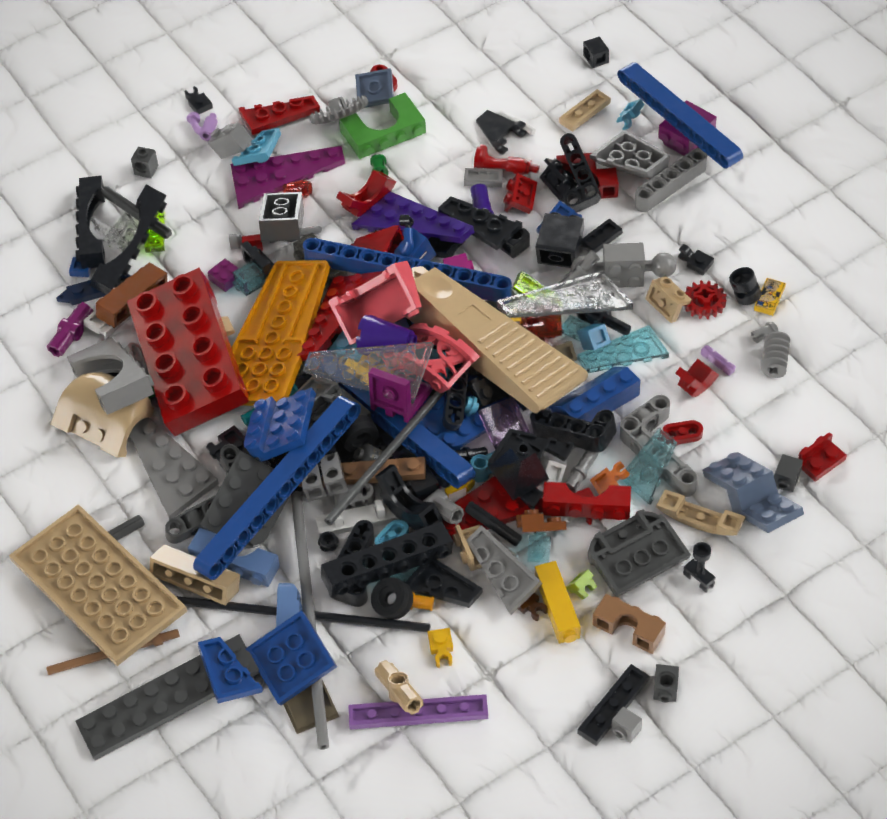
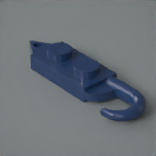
M128 274L127 276H124V275H123L120 281L125 280L126 278H128V277H130V276H132V275H130V274ZM91 280L67 286L66 290L56 299L57 302L71 303L73 306L104 297L106 294L89 286Z

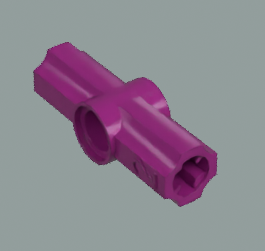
M82 302L77 305L67 319L63 318L59 322L57 333L46 346L53 356H63L73 341L81 339L84 332L83 320L94 312L88 304Z

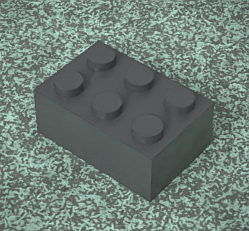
M302 192L264 193L259 216L261 242H294L300 240L304 218Z

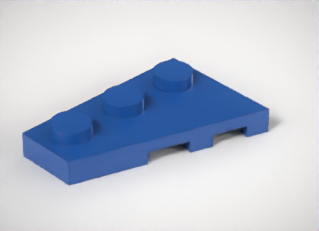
M221 637L198 642V649L218 704L262 693L263 687L259 682H255L250 676L248 669L240 664L236 659V655Z

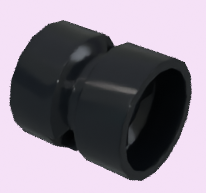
M741 267L730 274L729 282L739 304L750 305L760 299L762 292L752 268Z

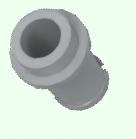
M767 322L765 326L751 332V336H756L752 339L755 343H759L765 339L767 334L778 331V327L774 322Z

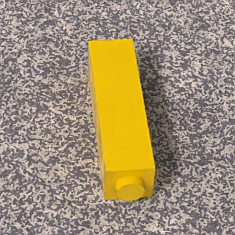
M552 561L535 566V576L542 582L538 589L544 604L548 608L547 613L558 643L574 642L580 638L581 626L557 562Z

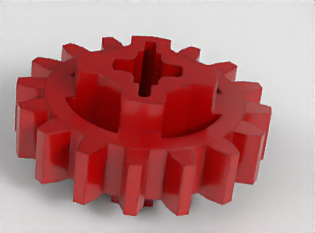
M700 280V284L697 285L693 282L692 287H686L685 294L692 300L690 304L684 305L686 306L685 311H691L692 317L697 314L699 319L705 316L708 320L710 315L716 318L717 312L722 314L723 308H726L727 295L723 293V288L718 289L717 283L711 285V281H708L707 284H704Z

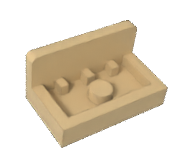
M456 525L455 534L452 536L455 546L461 549L460 556L463 564H467L470 571L482 568L466 541L480 525L461 530L460 525Z

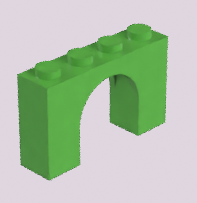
M406 92L389 98L390 113L397 121L390 128L383 130L371 129L362 122L357 113L339 119L340 132L359 159L426 133L425 118Z

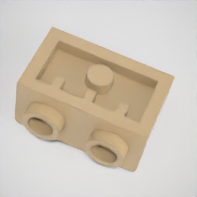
M667 276L652 280L645 297L670 323L677 321L682 306L690 304L692 300Z

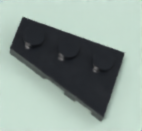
M439 560L419 566L405 582L410 586L412 592L470 608L483 593L482 587Z

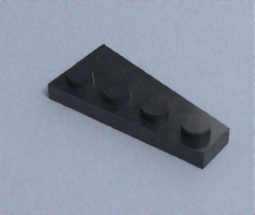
M452 196L438 207V212L472 225L475 231L472 235L496 251L523 227L521 221L516 220L514 222L508 220L507 216L501 214L499 216L494 215L488 209L475 208L473 204Z

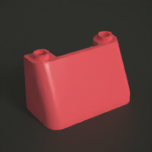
M408 261L394 263L388 266L387 270L382 271V274L354 290L347 291L340 298L336 296L328 301L350 345L356 344V337L361 334L358 325L364 315H373L396 323L406 316L411 318L420 313L419 309L422 308Z

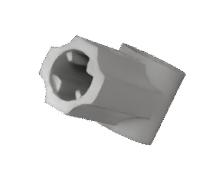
M437 489L423 500L424 502H434L442 519L448 523L457 525L462 521L464 515L463 508L450 501L446 493L441 489Z

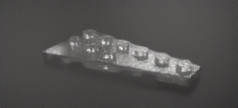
M600 271L497 300V308L507 317L517 318L633 310V302Z
M432 342L309 352L302 372L369 391L368 372L374 367L410 380L411 403L413 404L434 344Z

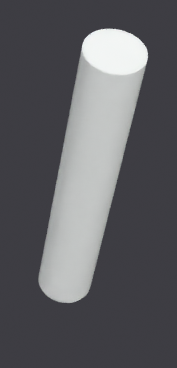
M502 109L498 112L499 115L514 122L521 121ZM528 124L523 128L530 135L536 133V129Z

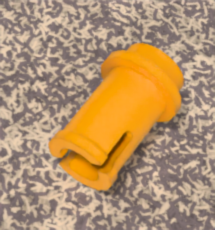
M413 592V604L410 610L413 608L433 610L434 597L415 595V592Z

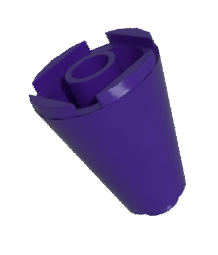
M364 315L358 325L361 334L356 337L359 354L363 356L411 351L417 344V336L413 330L373 315Z

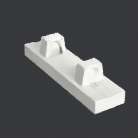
M383 499L376 500L371 505L344 510L332 525H327L324 521L330 513L315 516L319 537L327 531L333 532L335 535L351 532L355 524L360 520L370 521L373 527L389 524L393 520H399L386 506Z

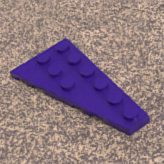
M391 191L351 224L353 230L359 231L360 228H365L368 232H375L376 230H382L394 225L400 226V215H409L414 220L411 228L417 230L427 239L437 237L440 238V241L463 243L475 232L472 225ZM400 226L402 234L405 226Z

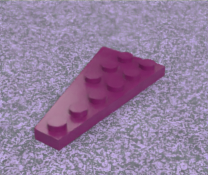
M342 146L274 156L263 163L252 162L234 166L233 163L230 164L238 209L245 207L244 204L253 201L255 203L260 201V197L264 193L281 192L297 185L298 181L304 178L309 180L318 172H327L344 165L345 159Z

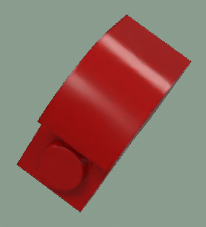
M698 358L688 371L679 367L675 372L680 377L677 385L692 397H697L706 391L719 376L717 372Z

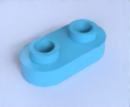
M403 520L391 521L375 538V545L408 534V524Z

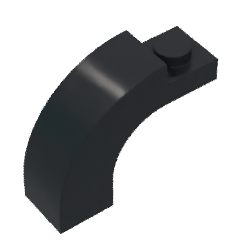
M390 464L375 476L382 489L380 496L386 506L399 520L405 521L410 528L419 530L443 521L434 502H424L409 491L395 465Z

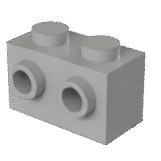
M238 122L233 125L228 124L222 129H215L207 143L221 159L245 151L253 138Z

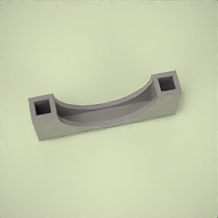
M112 337L67 356L76 377L94 372L119 373L111 381L95 389L100 405L107 415L154 394L152 390L154 382L150 374L147 375L144 368H141L139 363L134 361L132 355H129L125 348L123 349L120 342H116Z

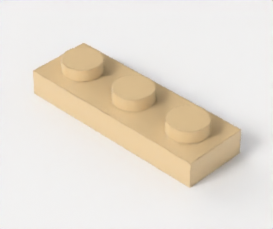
M596 89L559 117V123L573 132L611 103V98Z

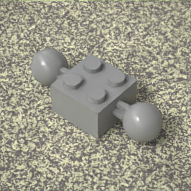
M643 242L603 244V262H596L588 270V274L586 276L583 275L579 280L588 281L595 274L603 273L604 288L644 287L645 272L652 271L660 278L664 276L670 277L676 270V260L669 253H659L652 260H645ZM585 256L577 257L571 265V270L577 261L580 262Z

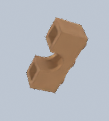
M605 594L593 613V626L611 635L619 626L628 625L633 627L635 631L633 633L632 645L650 654L654 653L665 635L666 622L660 617L652 616L637 606H631L616 596L612 597Z

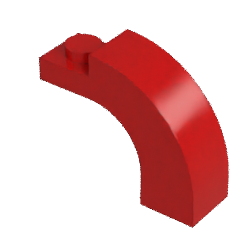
M373 170L366 184L358 192L348 194L339 191L336 198L342 202V208L360 217L392 191L397 181L383 172Z

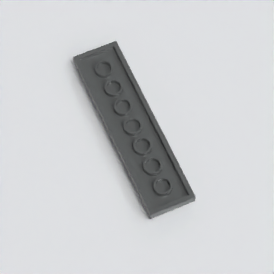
M240 634L225 641L236 655V659L240 664L248 669L251 677L259 674V668L250 652L245 649L247 647ZM201 655L76 720L75 722L94 761L214 698L215 695Z

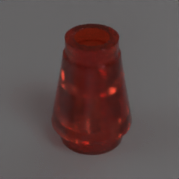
M306 179L286 183L283 185V193L302 192L303 198H307L312 195V183Z

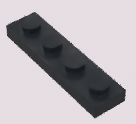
M630 664L581 724L577 734L597 746L612 728V719L622 707L628 708L648 683L650 675Z

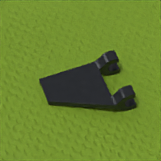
M488 109L476 119L477 125L500 154L508 151V148L504 146L507 140L503 137L510 130H513L519 137L527 134V131L523 130L526 126L525 122H514Z

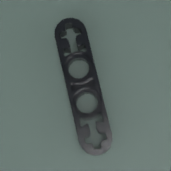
M463 363L454 365L456 371L458 370L457 368H460L463 365ZM469 368L455 382L462 389L457 390L451 386L445 393L442 423L450 431L458 430L464 419ZM450 369L448 370L447 381L453 376ZM450 400L458 401L460 406H453ZM452 414H455L454 422L451 419Z

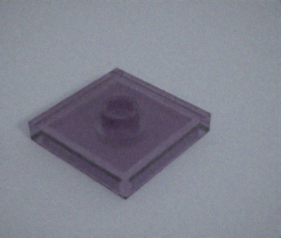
M513 397L478 411L495 450L509 429L530 433Z

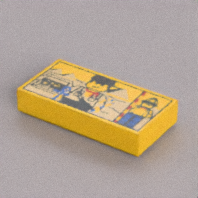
M766 278L761 290L762 295L755 303L754 311L773 316L785 290L786 283Z

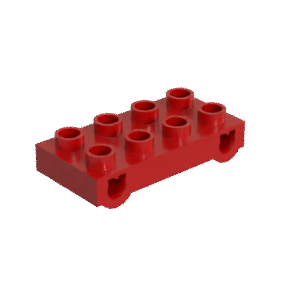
M200 267L186 274L178 275L173 280L149 291L142 292L137 297L127 301L147 369L154 382L153 388L164 424L174 437L250 402L248 390L238 369L217 307L216 297Z

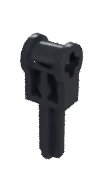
M593 297L587 300V304L584 307L576 310L577 317L583 323L591 325L605 324V326L622 335H629L631 331L629 324L613 317L611 308L601 304Z

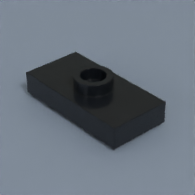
M609 218L582 238L581 245L588 251L592 250L597 253L603 248V244L612 242L623 233V230Z

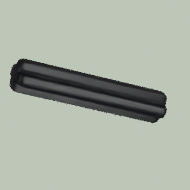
M473 501L467 504L465 512L512 545L517 546L521 542L522 535Z

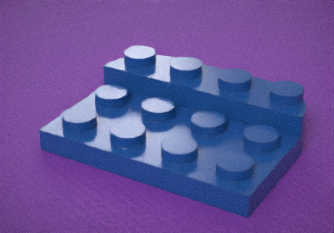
M454 383L452 385V387L457 390L462 389V387L457 383ZM470 391L466 393V397H473ZM444 394L420 421V424L451 449L460 450L463 446L484 433H491L499 420L501 409L494 402L480 409L478 408L477 412L470 417L465 416L464 413V419L460 428L456 431H450L442 423L445 402ZM427 398V399L424 401V403L421 405V407L427 402V400H428L429 398ZM450 400L453 406H460L458 401ZM455 414L451 416L452 422H454Z
M312 387L300 390L290 397H283L277 402L272 396L255 402V409L251 414L244 440V447L253 458L266 461L305 445L316 396Z

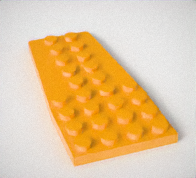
M326 260L276 261L231 347L249 394L250 402L242 406H254L255 402L259 399L265 400L271 396L276 402L283 397H289L303 362L297 354L302 352V345L306 342L309 336L308 332L312 329L315 322L314 319L317 315L330 271V266Z

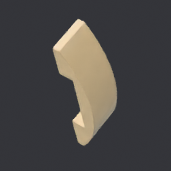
M666 489L656 504L657 509L676 521L712 534L737 535L746 519V516L725 510L722 514L686 502L684 495Z

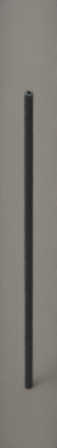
M176 596L185 606L274 616L277 614V607L237 602H228L225 606L209 599ZM314 611L315 620L420 632L430 631L431 628L430 623Z

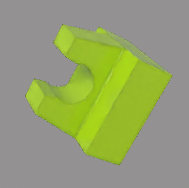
M589 569L580 572L566 586V589L571 594L575 593L583 600L589 596L585 591V586L590 591L597 587L592 578L594 575Z

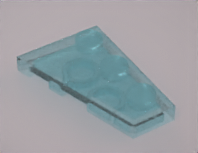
M661 428L654 433L627 466L626 470L630 475L623 479L649 505L653 502L654 492L661 483L660 478L664 468L668 466L677 444Z

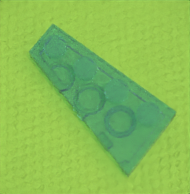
M649 325L633 331L629 335H623L611 340L610 344L596 350H587L577 354V360L588 373L609 370L617 365L630 366L632 362H651L653 358H669V352Z

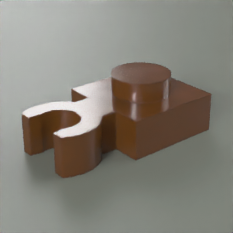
M535 592L518 608L523 614L527 611L531 612L532 619L537 622L539 621L537 611H542L544 614L548 612L547 606L539 602V595Z

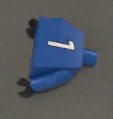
M400 215L399 224L400 226H405L403 229L404 239L394 251V254L431 261L437 254L428 239L414 228H411L414 220L409 215Z

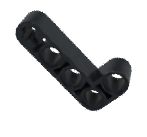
M567 133L560 138V145L578 187L566 192L563 199L564 203L577 213L599 203L601 192L577 138L572 133ZM569 143L572 144L574 150L570 151ZM578 158L581 159L580 162H578V163H573V161H574L575 159H578ZM585 174L588 175V177H587L586 179H584V180H581V179H580L581 176H583V175H585ZM590 191H596L594 195L587 196ZM572 199H578L575 204H569Z
M541 410L538 413L532 412L530 414L533 433L537 437L546 439L549 437L556 438L557 441L564 443L570 441L575 443L574 447L598 453L604 451L617 432L614 413L610 410L599 411L591 422L548 410Z
M360 520L355 524L338 558L354 553L353 551H360L373 546L375 536L373 524L370 521ZM367 586L331 598L354 607H361L368 601Z

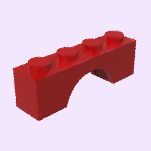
M544 482L543 514L545 516L627 520L630 518L631 486L609 485L607 490L598 496L582 497L573 493L566 483Z

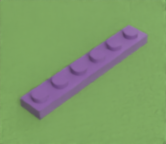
M487 694L423 699V706L419 709V712L412 715L405 712L397 702L393 701L348 705L350 730L489 719Z

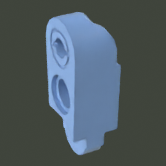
M292 583L278 584L276 627L299 611H303L300 593Z

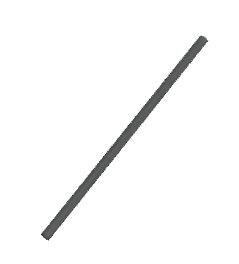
M435 391L325 518L324 521L327 525L334 523L445 392L440 394L438 391Z

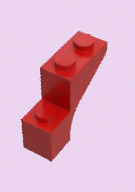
M583 153L601 192V199L617 198L619 183L616 168L597 169L596 162L590 158L592 153ZM556 155V159L563 164L564 170L573 175L566 156ZM575 159L573 163H578L581 159ZM585 174L581 176L580 179L584 180L588 177V175Z

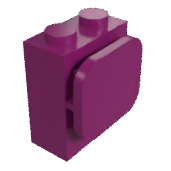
M688 100L685 101L687 105L716 128L717 116ZM666 120L659 124L658 138L668 148L683 156L699 148Z

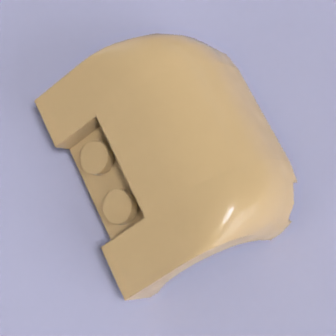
M104 372L83 374L75 378L62 392L50 425L66 433L72 432L100 446L101 450L117 458L126 457L127 440L133 427L140 420L153 416L154 407H152L150 399L146 397L107 415L100 405L95 389L111 381L114 376Z

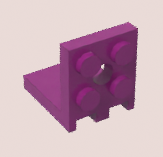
M374 367L368 372L371 410L375 411L377 407L383 408L386 415L394 417L395 414L404 416V422L407 423L432 392L430 384L397 372L390 374Z

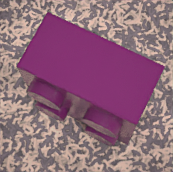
M226 258L207 272L209 281L224 292H227L243 279L242 270Z

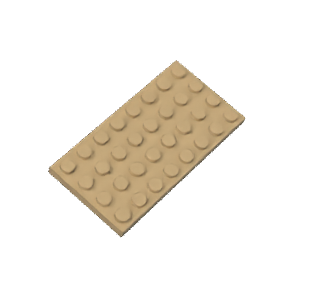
M79 504L9 555L10 560L116 666H119L187 612V607Z

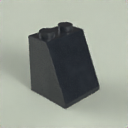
M557 212L545 213L535 246L537 263L571 268L573 261L579 257L585 227L584 218L577 215L564 216Z

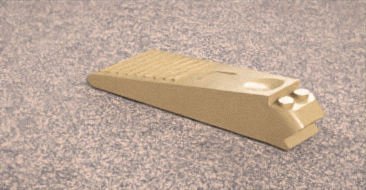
M421 266L411 268L422 308L419 309L420 313L411 318L406 316V318L414 324L427 323V326L431 328L436 325L449 331V336L456 341L459 338L463 340L480 356L471 366L533 413L545 410L588 378V372L583 367L434 267L429 271Z

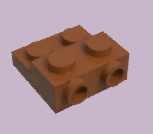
M538 509L524 510V515H516V527L521 528V532L567 530L566 521H561V517L547 518V522H544V514H539Z

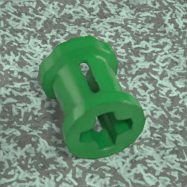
M382 154L373 155L370 158V164L373 167L372 171L383 172L388 176L386 157Z

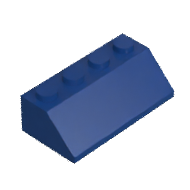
M613 367L549 406V409L555 413L591 422L599 411L610 410L613 412L639 396L641 380L628 367Z

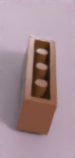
M150 262L141 267L136 273L126 278L124 282L113 288L111 292L96 302V318L106 322V324L111 325L113 328L117 327L131 316L127 301L137 297L142 292L149 291L168 282L167 272Z

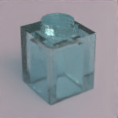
M253 261L233 272V285L237 291H241L245 296L260 289L265 283L263 271Z

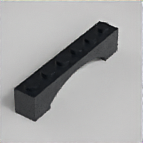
M102 175L79 178V186H76V195L79 197L76 199V208L79 210L76 211V221L79 224H76L75 227L76 234L79 237H75L76 247L79 250H75L77 262L81 263L82 269L98 268L100 263L106 264L102 239H97L90 230L91 219L96 208L101 202H105V197L101 193V189L104 188Z
M147 184L145 185L135 205L139 210V223L132 241L115 259L106 264H99L89 286L107 295L113 288L122 283L120 281L122 276H127L132 267L129 265L131 260H136L141 251L138 249L141 243L145 245L150 235L148 234L149 229H154L159 220L156 218L158 213H163L168 204L165 202L166 194Z

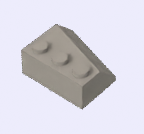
M623 130L590 154V158L600 165L616 168V170L650 180L668 167L670 155L632 133Z

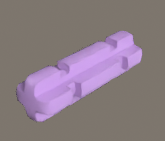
M705 345L701 349V355L706 359L709 358L708 361L720 370L723 369L726 375L730 376L735 372L736 366L731 362H727L728 360L717 351L713 352L714 349Z

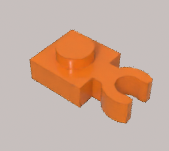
M621 461L617 462L611 471L606 467L590 479L599 495L605 492L609 485L620 486L617 481L626 479L630 475L626 469L620 472L625 467Z

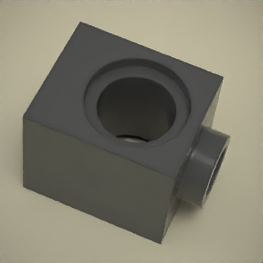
M138 146L131 157L134 175L152 179L159 166L155 149Z
M782 454L774 474L776 487L781 490L794 492L801 474L803 460Z
M656 664L653 700H659L664 703L676 702L679 666Z

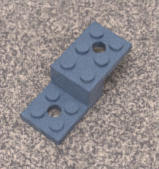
M739 452L730 453L726 458L713 462L708 467L702 469L705 478L727 490L732 512L746 516V521L766 533H770L804 515L802 506L778 493L772 470Z

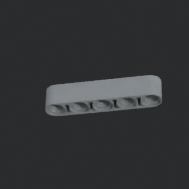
M696 148L638 187L635 192V208L640 212L651 210L704 173L707 167L708 155L700 148Z

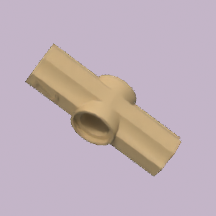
M387 660L379 662V665L375 668V675L388 690L389 699L397 702L405 712L411 715L418 713L419 709L423 706V699L409 684L408 675L404 672H399L394 664Z

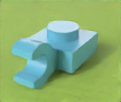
M638 99L628 103L619 114L620 117L617 118L616 122L624 121L623 130L629 129L632 126V119L640 115V110L645 105L643 101Z

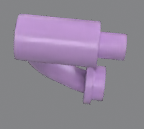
M190 112L186 117L194 132L205 141L210 140L211 133L216 129L218 123L215 113H210L205 118L202 127L198 125L200 123V115L198 113Z

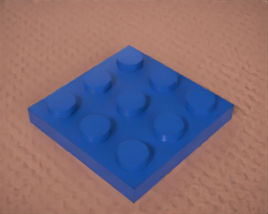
M302 610L245 648L250 652L259 668V673L280 706L338 667Z

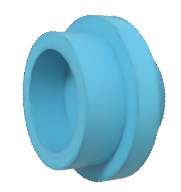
M466 397L465 416L470 417L477 412L479 407L477 397Z

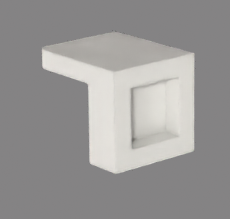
M541 458L540 462L549 477L547 482H561L566 465Z

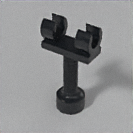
M699 542L693 547L694 559L684 566L683 575L688 579H691V576H693L700 582L699 588L707 593L709 586L714 587L716 577L705 569V562L711 556V547L705 542Z

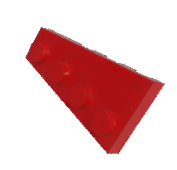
M313 95L290 99L287 103L276 101L272 102L273 105L262 107V104L254 105V108L245 109V107L238 108L239 114L252 135L310 116L312 113L315 114V111L317 113L320 112V105Z

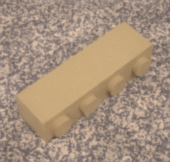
M164 544L150 557L149 572L156 578L225 606L239 592L240 574L225 569L217 579L210 580L194 570L193 563L196 557Z

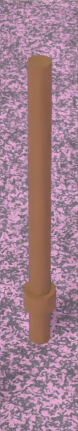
M174 629L159 633L142 648L151 645L156 647L163 645L165 641L179 638V631ZM102 651L47 666L46 670L48 675L107 659L108 657Z

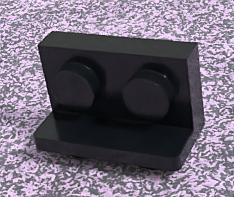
M248 241L242 243L243 260L265 282L274 263L256 246H252Z

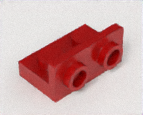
M519 173L513 179H509L506 185L508 192L503 200L505 204L504 211L508 213L511 207L530 214L533 210L538 182Z
M830 432L824 436H819L812 445L804 447L798 454V459L803 460L802 471L815 482L844 462L847 454L832 442L833 434Z

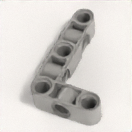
M656 395L621 420L619 436L627 447L674 490L685 497H690L695 494L698 477L696 472L688 464L681 461L675 455V452L664 442L650 433L665 422L670 414V399L665 395Z

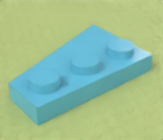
M273 128L261 131L251 141V146L241 152L239 157L234 156L231 159L233 165L237 166L252 162L263 163L267 161L281 136L280 129Z

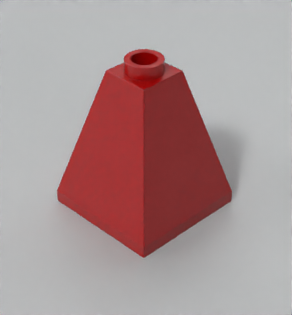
M394 225L356 238L351 245L394 254V251L403 241L404 237L400 226Z

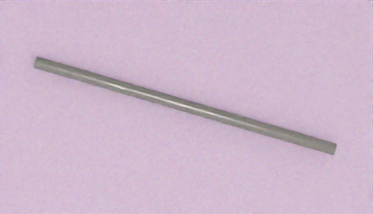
M293 491L291 493L303 612L316 630L302 495L300 491ZM321 678L311 685L317 745L318 749L325 750L329 748V738Z

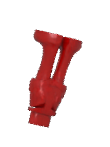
M483 144L477 147L474 158V168L505 169L507 172L519 173L521 175L530 174V172L538 174L540 165L532 164V160L527 161L520 157L510 156L503 159L491 157L488 155L487 146Z

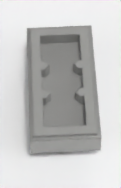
M465 168L464 186L472 187L475 184H485L487 187L502 188L503 169Z

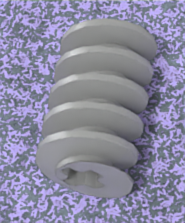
M775 331L766 335L761 361V370L765 375L772 378H781L786 375L789 343L791 340L788 334Z

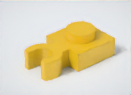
M450 628L427 631L431 655L436 654L435 664L437 668H440V661L442 659L448 660L449 666H452L453 661L450 652H453V643Z

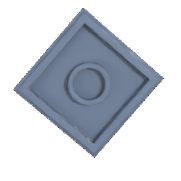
M391 68L355 75L357 97L361 98V95H365L368 99V105L365 108L389 104V98L394 97Z

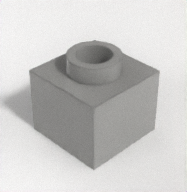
M622 707L612 719V731L621 740L625 739L631 743L642 729V718L625 707Z

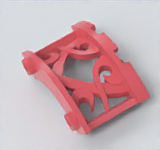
M415 323L408 328L413 330L417 336V344L411 351L391 352L381 356L389 369L394 372L405 371L412 373L428 382L440 394L449 390L472 363L480 357L460 338L456 341L449 336V331L436 325L433 328L428 327L427 323ZM433 345L437 346L439 359H418L416 349H425ZM463 363V365L456 371L454 365ZM445 367H448L453 373V376L448 381L438 374L443 373L447 377Z

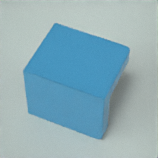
M592 324L577 331L583 350H596L611 343L605 324Z

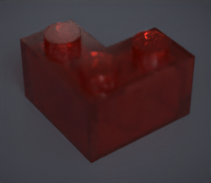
M558 305L518 309V316H521V326L544 342L545 338L562 336L561 312Z

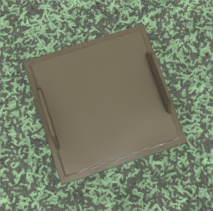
M322 680L326 720L328 722L338 718L339 714ZM309 686L283 704L296 734L316 727L312 689Z

